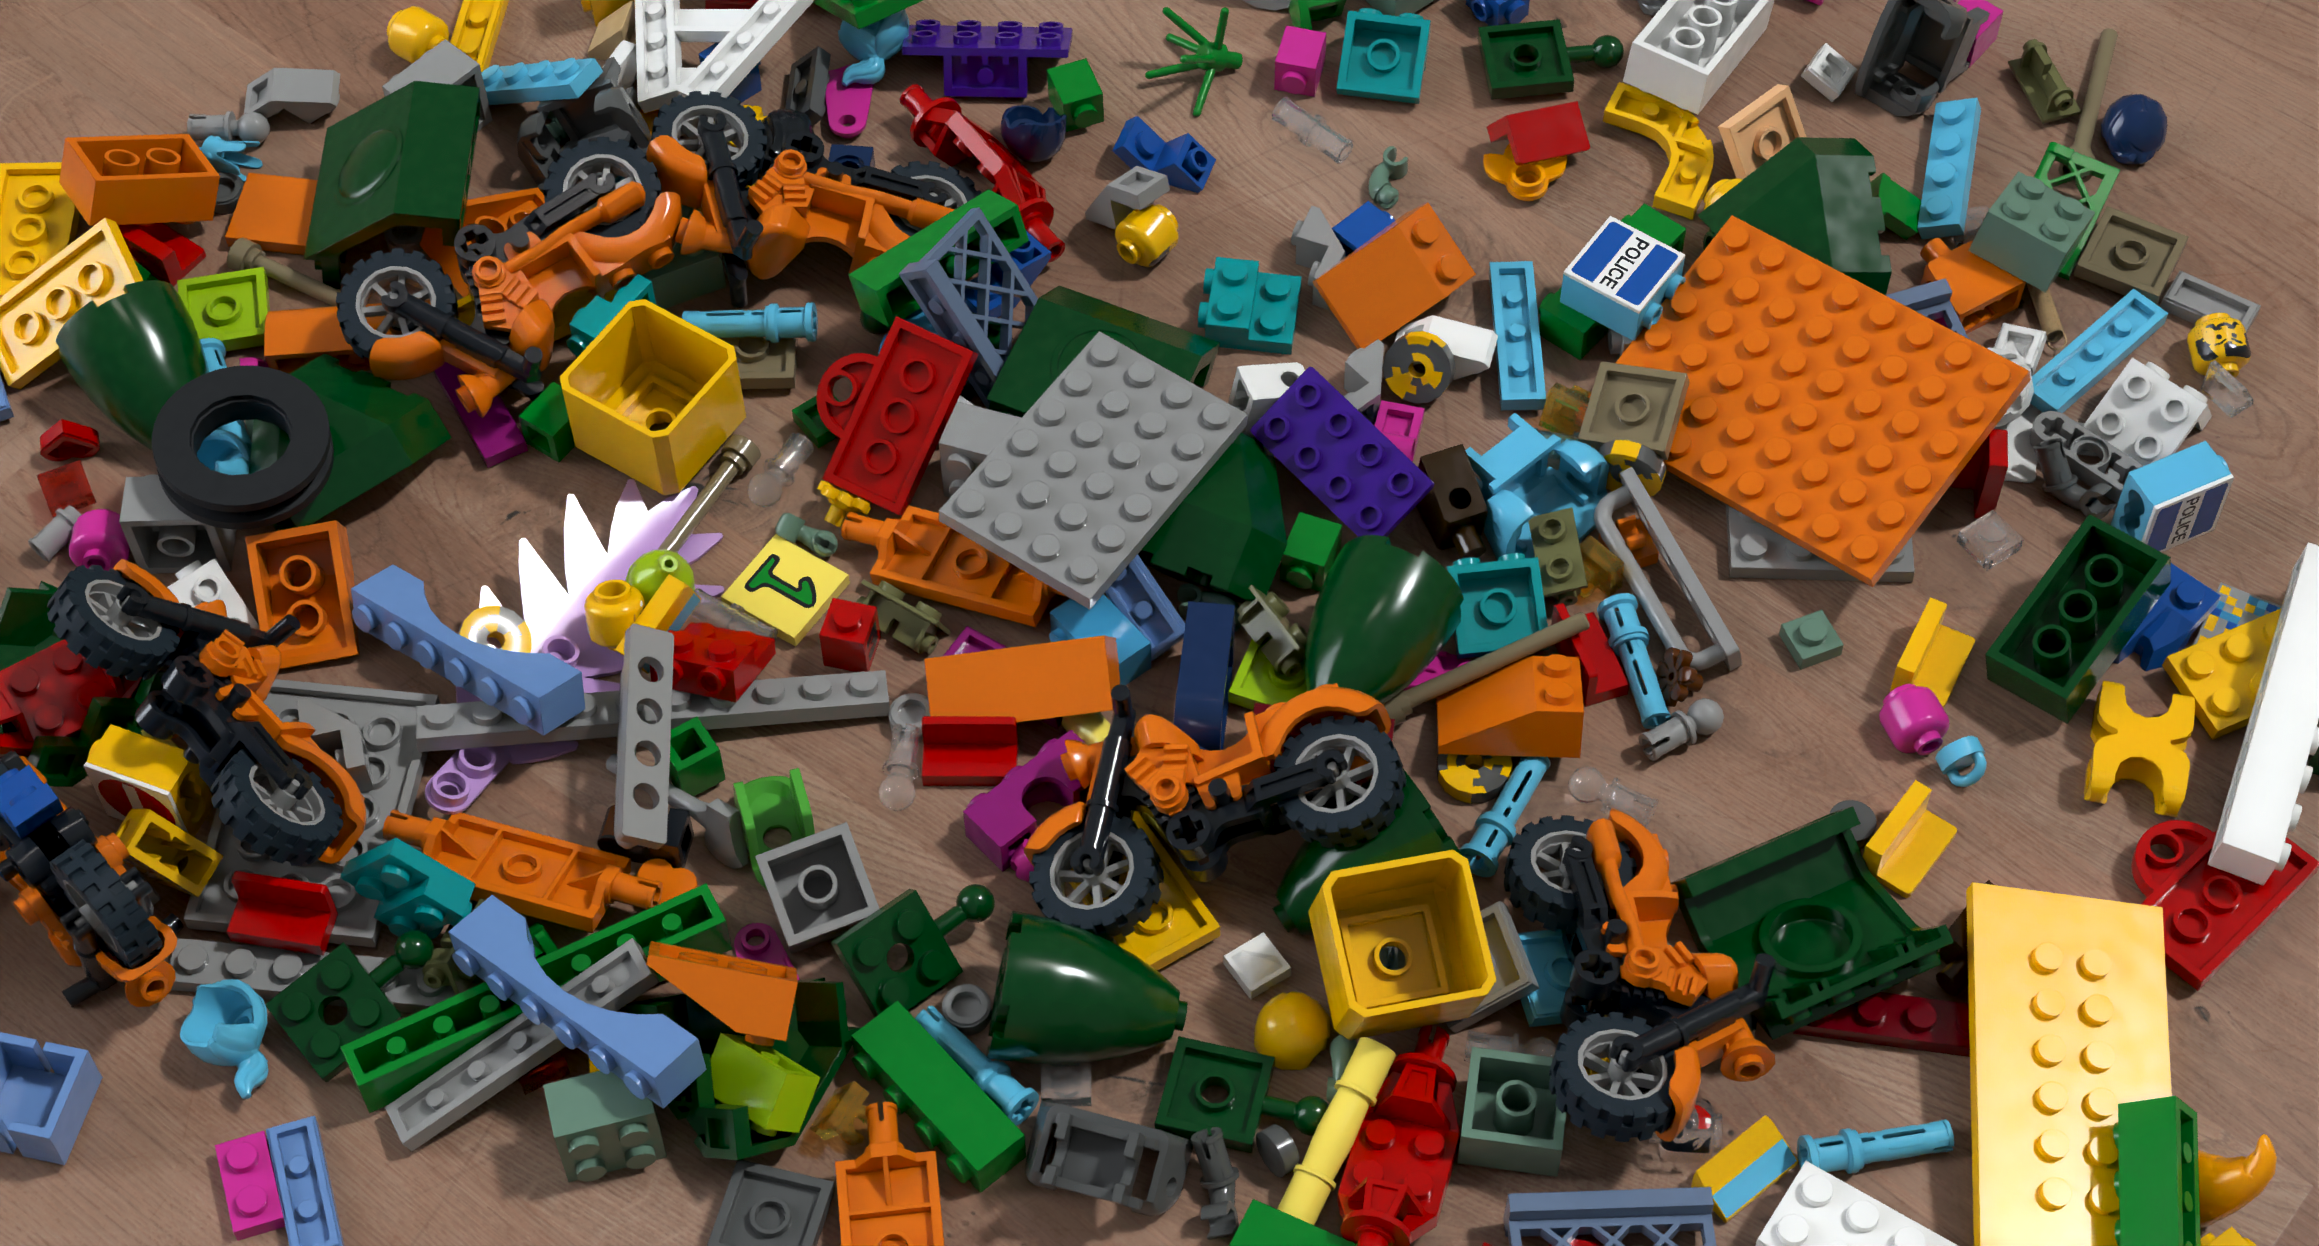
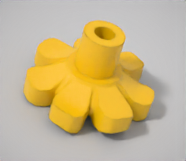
M820 481L817 487L821 491L820 493L826 496L829 503H831L824 520L837 527L841 526L847 512H860L868 515L871 509L870 503L854 494L843 490L840 491L829 482Z

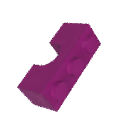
M1069 730L1059 739L1049 740L1042 746L1037 756L1023 766L1019 765L1012 768L1004 776L1000 784L988 793H980L975 796L963 811L966 837L1002 872L1011 866L1010 860L1015 849L1025 839H1029L1037 829V820L1028 812L1029 808L1045 801L1055 802L1063 807L1077 802H1084L1086 804L1090 785L1084 789L1078 779L1070 781L1060 756L1067 752L1065 740L1072 739L1084 742L1072 730Z

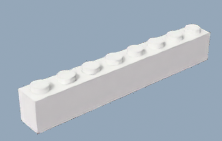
M2309 542L2292 570L2207 864L2260 885L2266 883L2274 869L2281 872L2287 863L2292 845L2285 843L2287 832L2292 833L2299 821L2302 806L2296 804L2298 793L2303 794L2312 776L2313 767L2306 765L2308 756H2314L2319 747V728L2317 727L2319 720V546Z

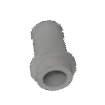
M68 505L64 510L58 508L55 511L56 516L37 535L28 540L31 548L45 561L50 562L52 557L70 542L73 526L78 517L81 516L71 505Z

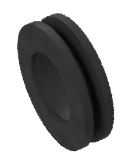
M233 366L214 370L191 380L167 400L156 418L152 431L153 456L162 488L167 497L187 516L217 528L235 530L255 529L286 520L303 510L320 494L333 468L334 447L328 415L323 403L316 393L300 379L273 368ZM257 419L275 424L285 431L290 438V443L284 455L270 467L252 474L228 475L213 471L201 463L197 457V452L207 436L218 427L237 420Z

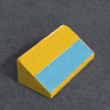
M668 574L633 624L666 632L669 630L680 631L702 599L687 584ZM625 636L615 649L623 656ZM645 663L642 671L647 674L650 673V666Z
M1764 1115L1694 1173L1691 1187H1711L1714 1202L1713 1211L1727 1223L1798 1165L1799 1161L1773 1121L1767 1115Z

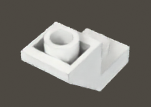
M1435 315L1406 324L1398 329L1395 341L1409 332L1424 331L1437 335L1447 343L1454 355L1456 367L1454 380L1489 369L1498 335L1493 330ZM1414 361V362H1413V365L1422 364V363H1421V362H1418V361Z

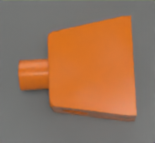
M1940 238L1932 239L1920 252V256L1927 262L1920 285L1946 278L1953 292L1950 302L1966 334L2019 307L2025 281L1968 251L1973 241H1969L1951 250Z

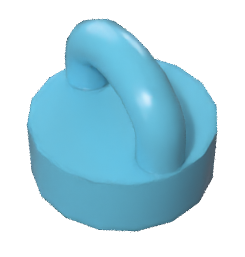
M1974 736L1963 737L1948 744L1938 751L1935 757L1942 773L1946 774L1951 783L1957 787H1968L1975 784L1984 775L1987 767L1984 756L1985 751L1978 738ZM1975 763L1970 773L1967 775L1959 774L1958 770Z

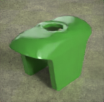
M799 768L789 770L790 778L786 776H768L752 780L746 784H743V781L733 783L734 804L736 809L740 811L743 836L752 869L757 881L766 890L767 888L755 857L772 850L763 841L765 834L774 828L785 829L791 835L790 843L815 834L812 811Z

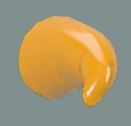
M2263 1134L2260 1136L2255 1151L2247 1157L2225 1158L2198 1150L2200 1229L2240 1210L2264 1191L2275 1175L2277 1159L2274 1146L2267 1135Z

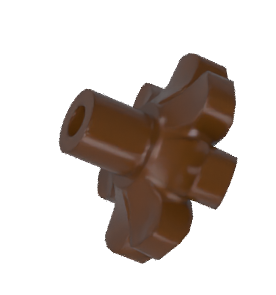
M1673 647L1668 648L1664 653L1665 662L1660 661L1656 675L1661 677L1657 680L1666 706L1675 707L1677 701L1683 702L1687 698L1688 690L1699 692L1703 686L1702 675L1697 674V670L1690 667L1693 655L1689 651H1680V649Z

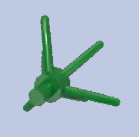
M1164 7L1162 10L1163 14L1199 45L1171 33L1167 34V41L1196 54L1182 55L1180 57V64L1147 71L1145 77L1153 79L1199 68L1206 70L1193 110V115L1199 117L1215 72H1222L1225 67L1239 69L1243 62L1241 53L1228 51L1227 46L1223 44L1229 10L1226 7L1221 9L1215 40L1211 42L1170 8Z

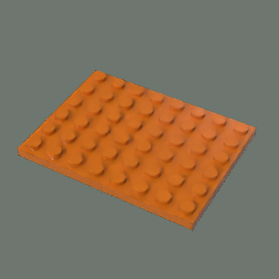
M1731 215L1683 276L1686 278L1685 283L1679 284L1671 300L1666 298L1661 304L1663 311L1658 322L1653 324L1650 329L1644 327L1637 339L1630 343L1615 363L1681 372L1688 375L1690 383L1668 460L1663 459L1667 471L1867 585L1874 587L2031 380L2030 371ZM1591 394L1576 412L1579 421L1582 423Z

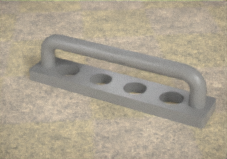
M1633 467L1620 472L1622 487L1600 499L1595 508L1594 522L1665 648L1673 647L1680 649V651H1689L1612 519V514L1615 510L1630 502L1714 644L1700 652H1691L1693 659L1690 667L1700 671L1710 668L1721 661H1724L1729 671L1740 667L1742 660L1739 647Z
M632 624L625 631L624 665L620 679L614 836L617 844L625 849H631L637 845L660 849L667 842L674 635L670 632L639 624ZM645 663L651 665L656 670L658 675L657 682H650L641 676V670ZM638 704L646 705L654 711L657 720L655 724H648L639 717ZM637 746L647 748L653 754L655 759L654 766H646L638 761L636 757ZM635 789L644 790L651 796L653 809H644L635 802Z

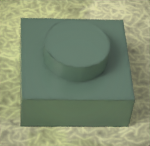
M1823 610L1781 624L1779 636L1800 670L1842 654L1844 644Z

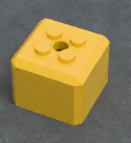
M646 299L629 301L560 375L562 392L575 447L662 495L680 493L746 418L734 346ZM669 423L666 429L649 430L653 424Z
M1455 850L1331 871L1308 911L1334 1030L1348 1040L1469 1018L1496 982L1469 861ZM1386 946L1399 948L1404 953L1405 966L1399 970L1387 969L1380 961V950Z

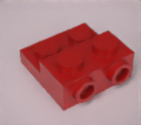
M690 622L683 631H668L674 635L673 690L737 702L776 654L775 638L756 635L751 631H735L716 627L706 622ZM649 665L651 682H657V672Z

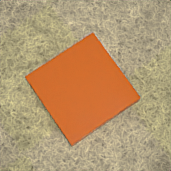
M248 173L225 235L228 247H231L237 239L244 237L259 244L263 251L304 255L318 180Z

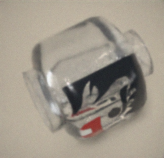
M1697 1098L1689 1121L1671 1142L1663 1141L1655 1132H1653L1652 1138L1648 1139V1141L1652 1144H1658L1659 1154L1666 1162L1705 1164L1710 1160L1712 1153L1721 1151L1722 1113L1714 1112V1108L1708 1100Z

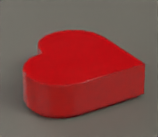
M64 419L59 420L40 436V454L50 461H64L71 457H91L100 450L99 433L97 430Z

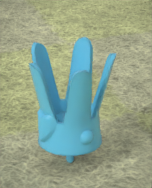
M211 135L205 139L202 147H199L217 172L235 174L243 182L246 181L247 177L240 173V169L236 165L255 169L263 166L260 159L239 153L244 151L246 147H258L260 145L259 141H226L219 136Z

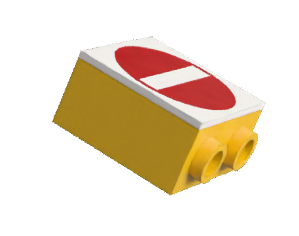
M110 724L102 738L96 740L90 748L88 760L84 764V768L106 814L124 821L131 809H150L194 837L213 807L211 799L213 796L208 785L200 777L199 764L189 762L183 755V749Z

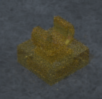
M1556 382L1549 389L1539 426L1568 440L1579 441L1578 437L1591 392L1577 385L1570 389Z
M1589 536L1580 544L1588 588L1580 589L1581 593L1579 595L1585 599L1598 588L1610 597L1622 587L1624 562L1594 537Z
M855 1081L837 1088L810 1129L824 1140L839 1135L848 1145L855 1146L862 1143L865 1138L856 1132L853 1127V1121L855 1118H859L867 1125V1117L865 1115V1108L867 1106L862 1104L869 1095V1092Z

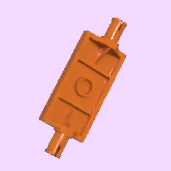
M908 505L901 519L886 518L885 521L849 512L847 518L853 521L845 519L842 524L841 534L844 540H852L876 547L878 558L870 571V577L874 585H879L881 580L904 593L1032 627L1037 626L1053 596L1056 594L1066 596L939 521V513Z
M393 809L390 812V816L388 815L385 819L383 826L384 839L398 838L406 844L420 847L425 855L474 882L476 885L470 900L478 902L479 899L486 900L493 895L518 913L590 933L594 932L609 906L614 904L615 901L643 909H650L658 905L661 900L662 882L630 875L631 858L465 813L451 814L448 820L438 817L427 820Z
M878 1102L869 1104L865 1108L869 1145L865 1148V1153L853 1160L835 1161L841 1246H945L936 1150L915 1153L905 1149L904 1145L899 1142L897 1105L893 1102H883V1121H880Z

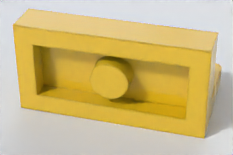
M1930 597L1897 664L1890 692L1905 684L1928 687L1935 693L1942 707L1945 708L1975 643L1973 637L1942 625L1948 604Z
M1917 780L1910 786L1866 844L1862 856L1869 871L1876 880L1904 898L1911 897L1957 833L1955 826L1926 810L1932 789Z

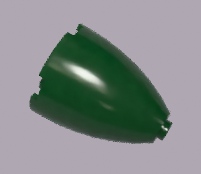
M146 280L125 285V294L113 298L100 306H97L92 300L78 310L63 325L56 338V343L60 348L61 360L88 398L111 422L150 450H152L154 423L167 400L191 380L209 373L202 343L186 306L174 286L160 280Z
M1365 535L1348 541L1341 549L1327 574L1313 610L1305 650L1306 692L1321 685L1337 683L1339 687L1361 691L1384 704L1409 686L1445 647L1461 622L1460 605L1464 597L1455 579L1438 561L1424 551L1417 557L1403 549L1390 545L1389 537Z
M1405 770L1406 787L1402 788L1404 793L1403 804L1401 808L1396 807L1394 811L1396 818L1388 827L1383 825L1378 829L1379 835L1369 841L1366 837L1357 840L1358 845L1346 848L1343 844H1335V848L1322 847L1317 840H1314L1313 843L1305 840L1286 869L1275 896L1280 904L1272 908L1288 933L1296 928L1301 936L1313 935L1308 911L1331 871L1447 850H1455L1461 854L1453 839L1447 835L1431 810V805ZM1373 775L1368 776L1358 785L1368 789ZM1354 796V798L1351 801L1347 802V804L1349 805L1353 803L1354 801L1358 800L1359 797Z
M1012 911L1005 940H1008L1007 946L1004 948L997 977L988 1036H992L990 1046H988L986 1058L1026 1064L1060 1065L1089 1063L1118 1058L1149 1049L1172 1039L1174 1030L1183 1031L1188 1003L1180 1001V991L1160 972L1142 959L1113 942L1084 929L1053 919Z

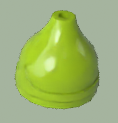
M654 549L641 555L630 566L625 579L627 583L641 591L645 607L668 574L684 582L695 591L693 570L689 563L678 553L667 549Z

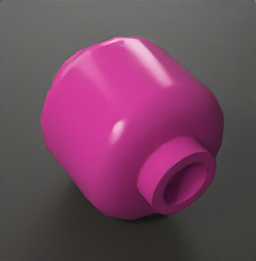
M97 509L87 511L78 517L73 526L69 544V556L74 565L77 567L84 565L87 569L91 565L102 566L103 570L109 571L121 559L129 560L131 549L119 522L120 514L109 509Z
M1905 684L1892 690L1884 698L1883 707L1879 713L1880 723L1894 747L1902 753L1917 752L1918 755H1927L1934 752L1942 745V738L1946 735L1950 726L1949 717L1935 693L1928 687L1916 686L1914 684Z

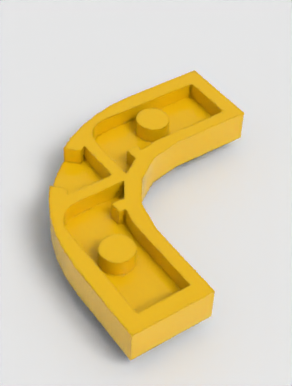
M1619 82L1604 110L1603 122L1642 134L1656 141L1666 152L1669 166L1654 195L1652 207L1693 220L1711 180L1714 164L1711 139L1707 140L1698 126L1699 120L1690 111L1681 109L1675 104L1650 93H1645L1639 88Z

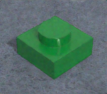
M816 396L792 410L793 421L818 449L837 438L822 422L817 409Z

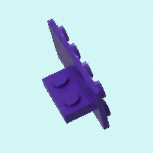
M924 19L916 21V25H909V36L904 39L902 54L943 56L944 96L1027 98L1028 57H1069L1073 29L1065 28L1063 23L1054 21L1042 22L1039 24V27H1022V23L1018 21H1002L998 23V26H981L979 21L963 20L957 22V26L940 25L938 20Z
M1308 367L1250 430L1281 463L1358 537L1365 535L1387 537L1434 487V482L1313 367Z

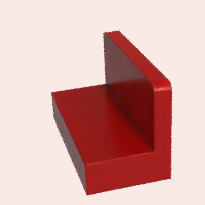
M1578 101L1506 115L1487 126L1491 143L1509 139L1514 161L1518 166L1583 153L1590 149Z
M155 223L152 226L136 224L118 225L133 259L158 280L168 282L173 286L177 284V280L183 279L206 257L202 247L163 223Z
M1993 429L1950 485L1953 488L1974 489V518L1993 519L2008 469V430Z
M1564 603L1554 605L1551 625L1570 617ZM1594 612L1585 614L1590 624L1589 629L1555 644L1559 654L1566 657H1579L1583 704L1585 707L1627 695L1630 685L1612 647L1609 646L1608 639Z
M922 717L924 743L922 764L923 786H997L1012 768L1018 766V735L1015 717Z
M242 871L234 872L231 881L238 895V901L226 931L230 941L324 956L338 916L337 909L326 885Z

